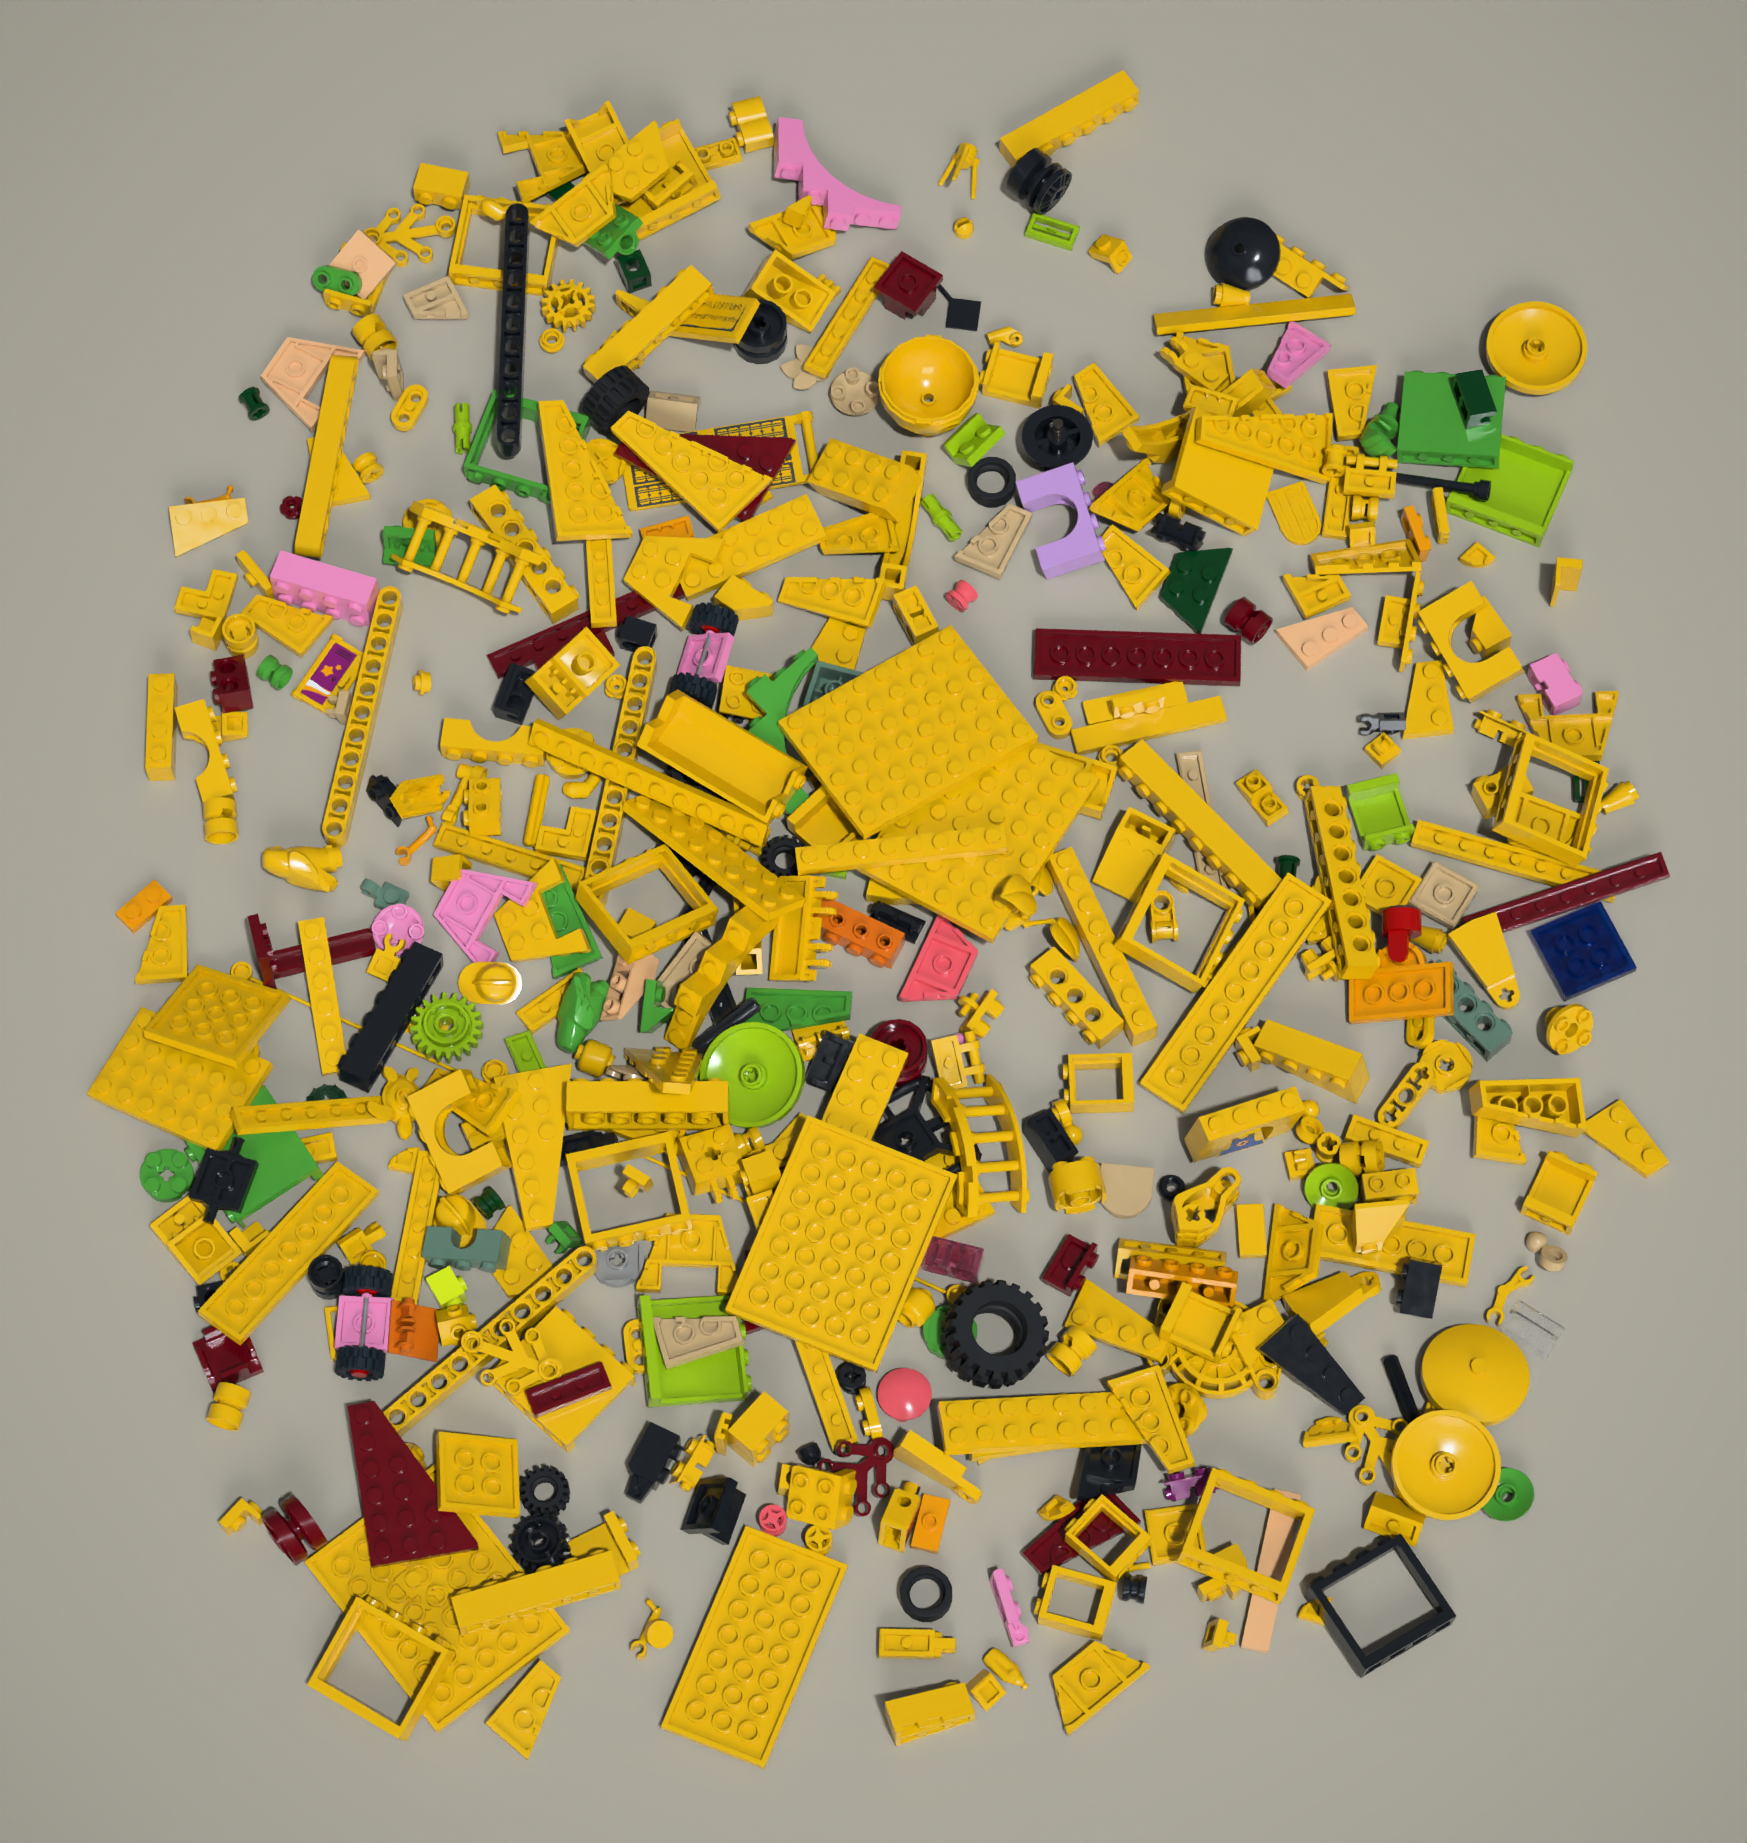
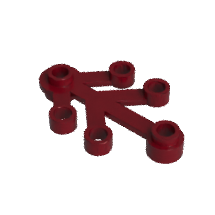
M882 1437L872 1440L869 1445L852 1444L847 1440L841 1441L836 1445V1454L841 1458L851 1455L867 1456L860 1464L833 1463L830 1459H824L819 1461L816 1469L822 1470V1464L827 1463L829 1465L828 1472L836 1473L846 1468L856 1471L855 1480L857 1481L853 1509L854 1514L858 1517L867 1516L871 1511V1505L867 1501L868 1471L874 1465L875 1484L872 1486V1494L876 1498H884L890 1493V1486L886 1483V1464L894 1457V1446L888 1439ZM842 1444L847 1445V1454L841 1452ZM880 1446L885 1448L884 1456H881L878 1453V1448ZM878 1485H882L884 1487L885 1491L883 1495H880L877 1492ZM860 1503L865 1505L866 1510L864 1513H860L858 1510Z

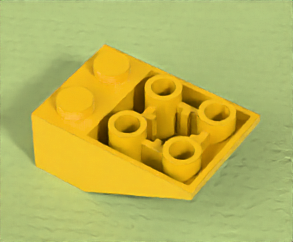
M1129 807L1113 835L1092 883L1135 903L1155 861L1164 852L1168 854L1175 841L1176 829Z

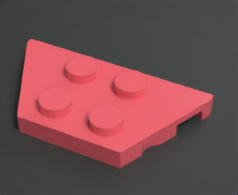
M937 915L899 996V1001L958 999L978 956V950L970 941L964 938V934L957 927L955 928L948 919Z

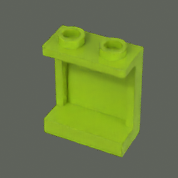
M1397 773L1347 785L1345 797L1363 851L1369 849L1377 851L1393 843L1398 845L1405 844L1413 838L1415 827L1414 824H1410L1399 791L1400 780Z

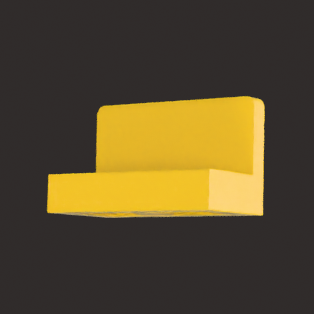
M1557 557L1551 579L1550 607H1555L1559 590L1577 591L1583 567L1582 559Z
M1377 1491L1363 1528L1386 1537L1391 1535L1392 1538L1402 1534L1408 1545L1416 1547L1426 1517L1414 1511L1404 1500Z

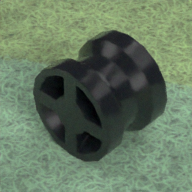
M852 1363L842 1366L839 1372L841 1389L847 1394H858L859 1389L866 1386L865 1369Z
M1126 1573L1122 1601L1127 1602L1132 1599L1136 1600L1137 1603L1144 1604L1147 1576L1135 1578L1131 1574Z

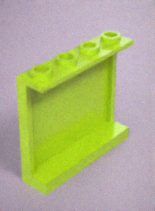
M1501 434L1499 469L1463 467L1457 479L1459 482L1475 484V481L1480 482V480L1491 481L1489 500H1478L1477 497H1473V494L1452 491L1446 501V511L1453 516L1540 548L1572 473L1574 461L1565 455L1546 451L1541 446H1532L1524 443L1517 437H1508Z
M731 1294L651 1300V1295L639 1296L637 1310L648 1408L746 1400L748 1391H752L751 1375H746V1366L749 1365L748 1349H743V1345L667 1369L653 1317H661L662 1319H675V1317L700 1319L710 1316H733L725 1312ZM737 1317L743 1339L745 1340V1324H740V1318Z

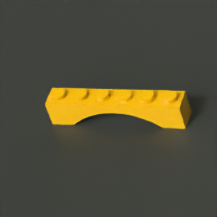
M902 450L900 462L911 466L923 480L900 523L894 522L900 552H885L879 578H885L888 582L882 600L893 601L894 594L906 590L927 471V453Z

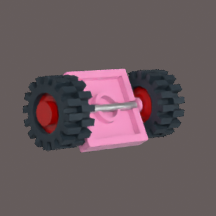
M703 602L694 607L689 628L693 633L697 634L688 636L678 672L673 676L668 694L678 689L712 709L718 691L717 686L713 685V683H721L739 622L738 615H734V611H728V608L725 606L721 608L719 604L714 606L707 602V605Z
M366 1265L345 1269L343 1293L345 1296L339 1295L334 1346L337 1351L335 1373L342 1378L348 1377V1380L357 1379V1381H371V1379L376 1381L384 1376L385 1353L388 1350L391 1300H394V1298H390L392 1294L393 1273H390L389 1270H384L381 1267L376 1268V1266L367 1267Z

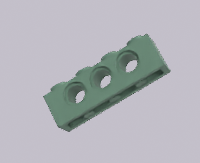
M1453 968L1454 1015L1442 1017L1488 1062L1510 1043L1513 1034L1512 1029L1504 1019H1499L1493 1013L1492 1007L1486 1001H1481L1475 995V991L1467 982L1463 983L1457 977V973ZM1466 1005L1471 1008V1011L1463 1012L1459 1006ZM1486 1024L1490 1029L1483 1031L1477 1025Z

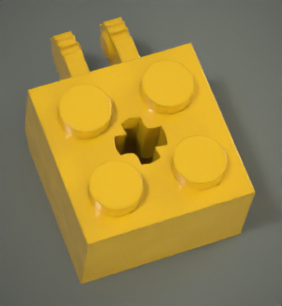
M730 1124L680 1137L678 1156L694 1196L711 1192L715 1203H722L723 1197L720 1189L727 1187L731 1199L738 1198L736 1184L743 1183L739 1172L744 1169L741 1161L743 1157Z

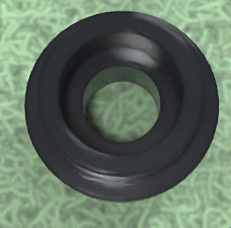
M1176 1175L1165 1176L1159 1183V1194L1163 1199L1173 1202L1177 1194L1185 1191V1183ZM1174 1186L1177 1190L1171 1193L1167 1190V1187Z

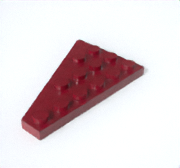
M680 434V437L691 442H697L727 456L728 459L742 466L744 464L759 474H765L773 478V482L796 444V440L792 438ZM621 441L615 451V457L663 481ZM773 482L734 519L744 522L753 518Z
M372 1401L347 1406L372 1568L479 1550L478 1542L455 1512L438 1511L437 1486L376 1402Z

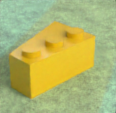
M950 1682L939 1689L927 1690L918 1694L885 1701V1717L895 1746L975 1720V1711L964 1682L959 1684L957 1682Z

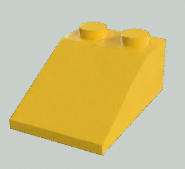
M774 250L765 258L742 297L756 298L757 300L764 299L775 303L784 312L787 323L811 333L836 292L783 254ZM800 295H802V298H803V299H802L801 302L799 303V302L797 301V298H798ZM827 296L818 312L807 321L823 298ZM804 309V312L801 315L797 313L798 310Z

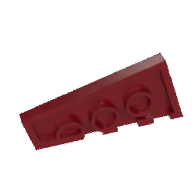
M1116 1494L1105 1496L1137 1525L1141 1523V1520ZM1091 1499L1079 1502L1075 1506L1074 1511L1061 1518L1023 1552L1022 1556L1041 1576L1045 1572L1051 1571L1052 1565L1061 1566L1080 1556L1079 1553L1065 1542V1528L1072 1519L1076 1518L1078 1520L1085 1513L1083 1508ZM1101 1511L1077 1538L1091 1550L1125 1531Z

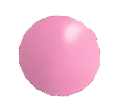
M401 903L382 909L372 924L373 938L377 946L383 951L385 949L384 939L388 933L394 935L391 941L394 947L399 944L400 939L406 940L405 948L398 952L396 956H402L407 948L410 949L414 941L421 944L425 933L424 922L419 913Z

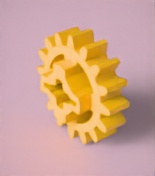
M562 279L560 280V286L553 283L551 284L552 291L545 290V298L541 299L542 314L546 316L548 324L553 322L555 329L563 326V331L567 332L568 327H572L575 332L577 331V325L580 324L582 327H586L585 320H593L592 313L596 312L595 296L591 295L590 287L584 289L583 282L574 285V279H571L569 284H565ZM581 298L584 300L585 306L580 301ZM552 305L555 306V309L557 310L556 313L552 309Z

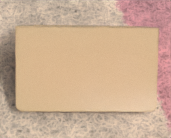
M651 390L647 399L646 419L656 423L657 426L663 429L683 432L695 431L701 397Z

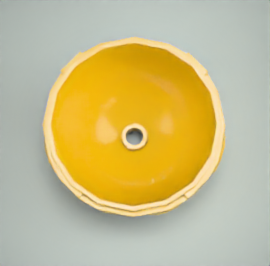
M926 334L925 337H915L899 344L886 357L879 370L878 386L882 405L886 412L897 422V425L918 435L931 436L956 428L968 416L976 402L980 377L976 365L964 349L953 341L942 338V336ZM925 399H932L933 401L926 402Z

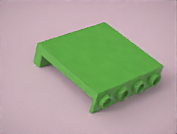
M1419 370L1405 371L1397 445V463L1499 469L1506 377L1498 375L1485 376L1497 413L1489 417L1491 421L1489 424L1465 429L1451 389L1456 374H1449L1447 372L1424 373Z
M264 1085L260 1088L250 1106L277 1103ZM236 1129L234 1130L222 1151H229L234 1136L240 1137L245 1140L240 1155L257 1161L259 1166L242 1212L224 1211L232 1223L238 1221L240 1226L245 1228L246 1225L243 1220L310 1176L315 1181L324 1176L295 1131L237 1135ZM186 1141L188 1147L184 1150L192 1162L198 1160L201 1165L206 1149Z

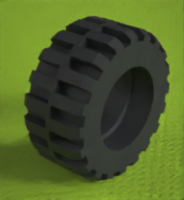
M990 1280L982 1281L979 1286L974 1284L959 1295L945 1314L946 1318L942 1321L941 1330L944 1333L940 1336L941 1345H946L943 1354L946 1360L951 1359L953 1361L950 1367L956 1373L960 1370L964 1374L962 1379L968 1383L973 1379L977 1381L976 1386L984 1388L987 1384H990L991 1389H1000L1003 1384L1006 1387L1012 1386L1018 1380H1023L1034 1369L1046 1351L1047 1346L1045 1343L1049 1340V1331L1044 1330L1048 1325L1047 1317L1040 1315L1043 1308L1039 1302L1036 1304L1032 1302L1031 1298L1033 1295L1030 1292L1026 1291L1024 1294L1019 1291L1020 1286L1012 1283L1010 1287L1006 1286L1005 1280H997L994 1284ZM983 1313L996 1314L1011 1324L1017 1337V1347L1012 1354L1006 1356L993 1355L978 1345L972 1332V1321L977 1315Z

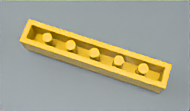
M1122 70L1001 137L999 151L1012 169L1033 148H1039L1045 154L1051 156L1055 150L1062 146L1071 145L1080 136L1088 135L1096 127L1112 122L1121 113L1133 110L1139 104L1140 91L1126 72Z
M692 265L687 269L680 270L669 286H663L653 301L645 303L640 308L637 316L632 320H627L622 325L620 332L614 337H609L596 354H591L585 360L583 365L585 375L595 384L600 377L615 367L624 365L631 371L635 369L714 294L712 283Z
M604 1549L590 1553V1557L583 1559L578 1557L569 1558L563 1561L562 1565L552 1567V1565L542 1566L536 1569L535 1573L528 1575L518 1573L512 1575L508 1581L501 1583L491 1581L485 1583L482 1586L483 1588L474 1591L472 1589L458 1591L456 1596L451 1597L461 1636L622 1589L612 1550L607 1552Z

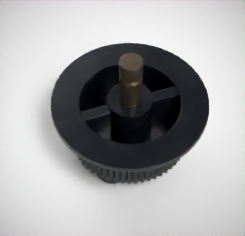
M1050 405L1035 411L1027 419L1022 430V443L1026 453L1045 471L1072 462L1074 465H1077L1087 456L1093 442L1092 428L1086 417L1076 409L1064 405Z

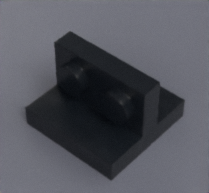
M730 1477L699 1479L681 1530L688 1534H703L722 1545H729L746 1497L745 1493L736 1489L738 1482Z

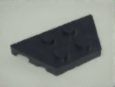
M1142 1444L1085 1447L1077 1501L1098 1498L1101 1494L1108 1496L1134 1490Z

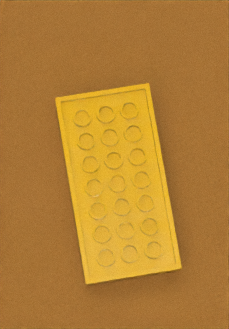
M745 1526L662 1722L661 1729L765 1770L848 1570V1565Z

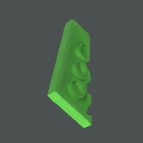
M747 987L745 1002L750 998H754L760 1004L761 1010L744 1023L760 1022L774 1026L781 1031H788L850 1020L852 992Z

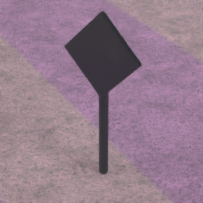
M940 284L937 288L949 301L946 328L977 331L981 301L952 298Z

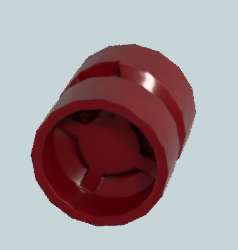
M1242 597L1230 609L1224 623L1235 632L1241 631V636L1254 645L1267 633L1273 623V618L1263 610L1256 611V605L1246 597Z

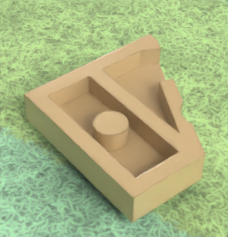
M449 276L403 295L404 301L414 319L469 318L468 311Z

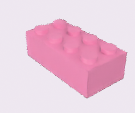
M280 550L270 574L276 600L285 602L288 606L293 604L309 609L312 613L317 611L333 616L335 620L339 618L344 619L358 627L363 625L371 626L379 593L377 578Z

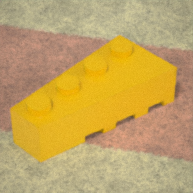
M1269 1019L1266 1020L1253 1045L1262 1058L1261 1061L1263 1063L1275 1065L1357 1104L1370 1079L1362 1053Z

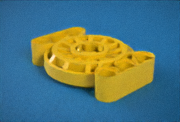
M1160 1300L1154 1325L1158 1328H1161L1166 1317L1163 1309L1171 1307L1174 1300ZM1235 1300L1234 1309L1232 1310L1236 1311L1237 1307L1243 1309V1313L1250 1308ZM1171 1343L1164 1358L1166 1364L1160 1366L1163 1377L1172 1371L1174 1377L1180 1383L1193 1386L1200 1396L1211 1399L1235 1397L1246 1392L1251 1387L1259 1399H1272L1276 1395L1282 1370L1274 1363H1268L1264 1359L1265 1355L1262 1354L1255 1361L1253 1367L1247 1370L1234 1345L1228 1357L1222 1356L1218 1364ZM1147 1359L1146 1369L1156 1366L1152 1363V1360ZM1268 1380L1272 1383L1273 1387L1264 1389L1259 1385V1382Z

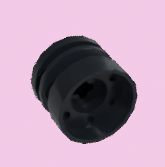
M1033 148L1019 160L1012 170L1006 189L1020 200L1026 199V204L1031 208L1034 207V210L1042 215L1049 212L1063 197L1070 185L1072 173L1066 168L1062 169L1059 163L1052 164L1051 157L1039 148Z

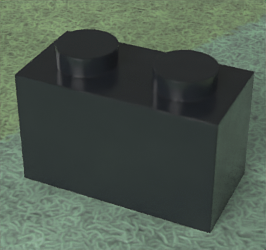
M1410 1257L1409 1263L1403 1262L1401 1279H1405L1404 1290L1398 1289L1396 1305L1400 1306V1313L1432 1319L1442 1270L1441 1262Z

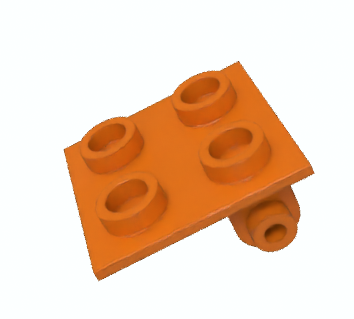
M405 1298L404 1302L391 1300L387 1353L437 1362L439 1328L435 1311L439 1309L414 1304L415 1300L412 1298Z

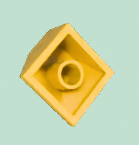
M1409 1199L1355 1204L1350 1222L1355 1253L1362 1252L1364 1255H1371L1377 1253L1378 1250H1382L1405 1222Z

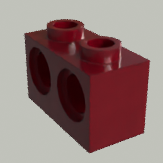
M244 654L213 660L215 670L210 671L213 686L218 687L213 689L215 703H221L223 713L254 708Z

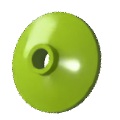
M1324 1163L1315 1167L1309 1173L1305 1182V1195L1314 1209L1316 1204L1348 1210L1353 1206L1358 1197L1359 1187L1355 1175L1347 1167L1338 1163ZM1334 1182L1337 1184V1188L1330 1189L1327 1184Z

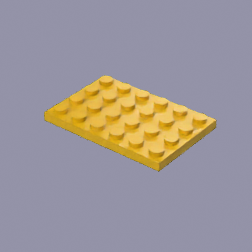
M141 1007L90 1087L87 1095L92 1100L201 1148L222 1151L235 1130L230 1114L232 1108L250 1106L274 1066L270 1061L249 1053L239 1067L234 1068L144 1038L143 1030L157 1013Z

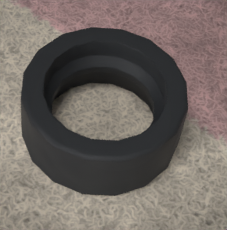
M986 457L980 459L971 467L968 474V491L972 499L979 505L997 508L1010 501L1015 493L1016 473L1006 460L998 457ZM995 471L1006 477L1007 485L1000 492L987 493L978 487L977 479L985 472Z
M919 1567L911 1571L902 1582L900 1588L901 1605L905 1613L912 1619L920 1622H934L942 1618L949 1611L952 1603V1585L948 1577L940 1570L932 1567ZM922 1579L933 1580L942 1589L943 1597L941 1603L931 1610L917 1608L910 1599L912 1586Z

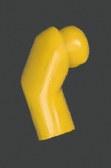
M486 198L481 203V210L490 218L500 221L506 219L508 207L515 203L501 206L494 200Z
M591 772L584 782H566L563 786V793L573 799L588 798L601 782V778Z

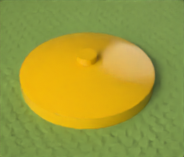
M1523 302L1506 309L1492 323L1486 340V357L1493 373L1500 377H1506L1507 386L1526 394L1544 395L1564 389L1579 376L1587 356V340L1579 322L1566 310L1546 302Z
M1463 1324L1441 1332L1427 1347L1421 1363V1383L1431 1404L1437 1410H1454L1465 1413L1478 1420L1484 1426L1496 1425L1513 1416L1523 1404L1530 1385L1529 1366L1518 1345L1504 1333L1484 1325Z
M1436 1410L1417 1417L1400 1432L1392 1449L1390 1468L1395 1488L1409 1507L1425 1517L1441 1521H1451L1465 1518L1477 1512L1491 1499L1499 1483L1501 1459L1494 1438L1478 1420L1459 1411Z

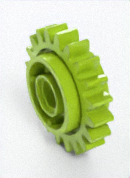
M443 992L442 999L440 1000L433 994L432 1003L425 999L422 1000L424 1009L420 1007L415 1008L417 1016L411 1017V1024L413 1026L410 1027V1033L414 1035L412 1042L413 1044H418V1052L421 1053L426 1050L427 1059L436 1055L437 1063L442 1060V1057H446L448 1064L451 1063L452 1056H455L460 1062L462 1060V1052L471 1056L470 1047L478 1048V1041L476 1039L483 1038L482 1031L480 1030L484 1029L483 1021H480L481 1012H475V1003L467 1005L466 996L458 1001L457 993H454L452 998L448 999L446 992ZM444 1025L453 1026V1028L448 1031L440 1029Z

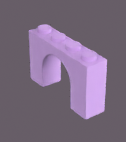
M1073 462L1016 481L1020 499L1025 510L1034 512L1052 505L1063 504L1074 508L1078 512L1077 524L1068 536L1036 548L1042 571L1047 580L1105 560L1102 551L1107 549L1102 535L1097 536L1096 529L1100 528L1096 514H1091L1089 510L1092 500L1089 492H1084L1082 485L1086 484L1082 470L1077 471Z

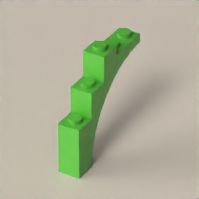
M809 648L807 651L801 650L792 659L794 661L793 664L787 669L782 667L773 676L775 680L771 681L765 674L761 678L757 676L747 685V697L764 714L763 718L758 716L750 723L748 731L786 754L785 735L779 729L778 721L787 716L794 692L807 672L819 661L818 654L812 648ZM803 788L797 790L787 803L784 813L788 817L809 798Z

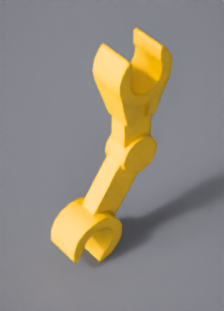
M1528 1266L1521 1267L1511 1281L1499 1286L1494 1307L1489 1309L1486 1314L1487 1324L1490 1316L1496 1314L1500 1318L1497 1327L1502 1325L1504 1320V1312L1502 1310L1508 1295L1517 1289L1527 1287L1533 1283L1535 1275L1528 1280L1521 1277V1274L1528 1270Z

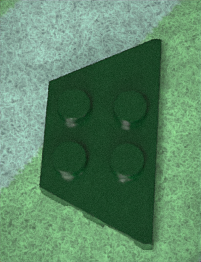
M1233 548L1179 552L1175 556L1170 569L1171 573L1168 575L1161 592L1160 601L1166 607L1172 609L1181 621L1185 620L1194 629L1193 632L1195 634H1201L1231 558Z

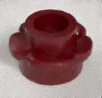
M298 496L285 497L280 505L281 513L290 520L300 518L303 500Z

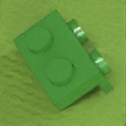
M399 525L384 526V564H399V562L390 557L392 553L401 557L405 556L415 528H405ZM426 529L415 556V562L431 567L437 549L435 530Z

